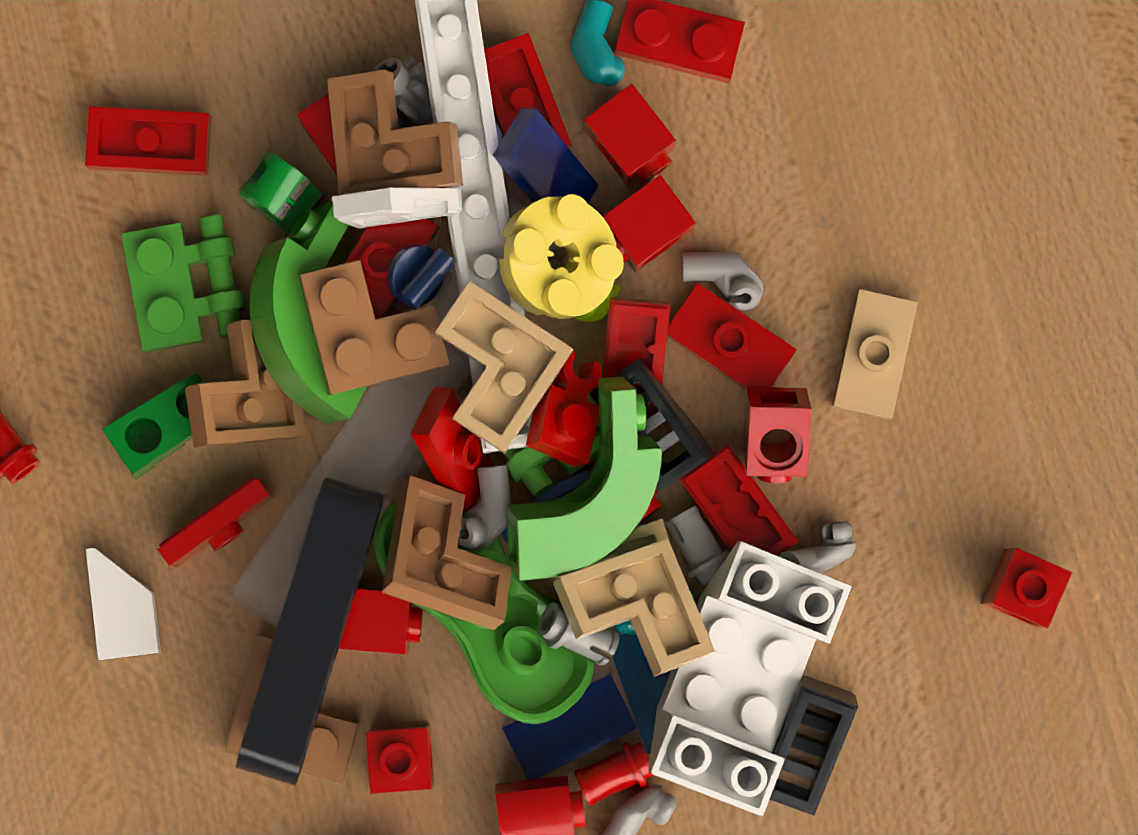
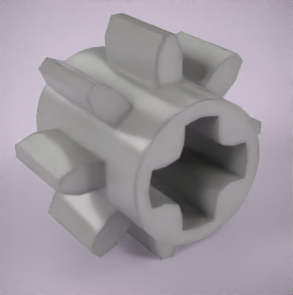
M407 56L403 63L395 57L382 61L372 71L387 70L393 73L398 127L409 128L424 125L432 117L425 65L422 62L418 63L412 56Z

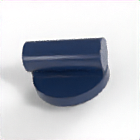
M419 244L409 245L400 250L390 264L388 270L389 289L398 301L417 310L421 305L430 302L438 294L444 277L456 263L448 253L440 248L433 250Z

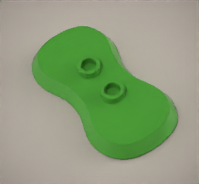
M397 501L384 512L374 531V549L384 577ZM498 537L490 546L478 551L463 549L457 545L459 549L509 566L508 559ZM513 570L511 571L505 620L495 630L415 604L433 616L454 638L468 663L476 686L486 701L502 714L523 723L538 724L557 718L582 697L591 682L594 673L593 660L562 646L552 649L545 644V639L538 635V623L541 615L547 606L553 602L532 589L524 580H519Z

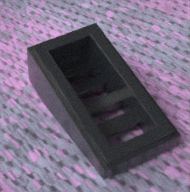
M641 358L613 376L623 377L631 385L638 381L645 390L641 393L645 405L653 401L659 410L646 419L645 429L637 431V435L648 434L667 421L673 431L656 442L662 448V452L679 440L687 449L667 464L661 458L660 474L656 486L659 492L666 489L715 453L700 431ZM597 388L590 395L599 406V391Z
M802 675L772 753L785 759L782 770L812 781L809 789H805L777 778L770 800L813 816L815 815L858 709L855 694ZM808 702L836 712L834 719L806 709ZM799 724L828 734L826 742L798 733ZM790 747L819 757L817 766L788 756Z

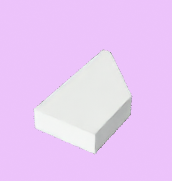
M385 188L332 196L334 218L359 229L455 215L462 211L461 190L458 188Z
M86 549L98 660L161 653L155 593L112 561L100 549Z

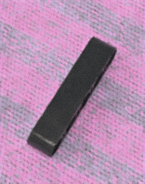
M329 477L324 478L245 730L236 768L296 786L372 542L385 494Z

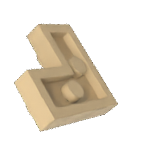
M471 281L467 283L435 331L437 336L486 367L454 415L453 420L505 454L573 352V348Z
M668 538L560 576L553 582L576 640L631 620L653 676L708 657L715 652Z

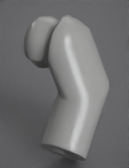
M733 251L682 252L683 282L713 281L732 306L738 310H751L759 304L764 290L762 281L740 254Z
M507 465L477 468L481 499L462 517L458 546L461 548L476 551L490 546L507 527L506 505H512Z
M846 521L824 523L820 528L821 545L784 552L778 557L822 574L851 558L856 547V542L852 541V526Z
M648 784L615 809L601 835H636L646 817L657 825H665L677 805L676 798L670 793L661 791V785Z

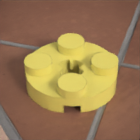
M577 195L546 197L525 205L509 219L501 239L506 238L503 246L504 257L499 259L503 283L512 298L523 309L538 316L544 314L551 318L569 319L592 311L606 299L612 289L614 280L619 277L623 270V256L616 247V241L609 225L593 207ZM552 242L558 247H564L568 252L569 267L567 270L564 267L553 269L550 266L548 257L553 256L554 253L548 251Z

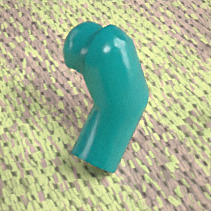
M585 0L571 39L570 51L587 80L593 84L601 83L606 87H612L622 80L625 73L624 61L621 57L614 56L612 49L604 38L614 7L601 0Z

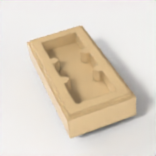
M861 289L857 291L833 399V408L886 420L893 419L918 302Z

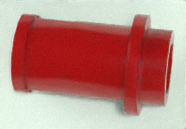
M0 409V478L6 477L11 484H14L29 475L40 464V461L35 456L37 447L33 443L26 445L1 413Z
M627 741L622 744V751L583 769L575 770L577 782L590 807L595 805L596 802L639 783L641 788L648 785L646 779L655 775L648 772L650 757L642 742L631 746Z

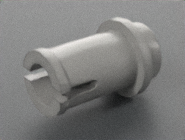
M696 505L665 523L664 526L666 530H669L692 569L688 573L689 578L696 577L701 586H704L711 581L729 555L730 550L723 552L699 512V507Z
M555 602L547 606L538 623V635L545 639V644L552 649H557L560 646L593 660L594 663L601 666L610 661L609 656L601 653L602 650L614 655L619 643V632L612 627L576 640L562 604L559 605Z

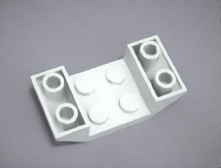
M738 541L702 592L697 604V609L715 652L708 657L671 670L657 706L648 772L763 817L785 760L772 752L815 641L819 640L830 644L852 586Z

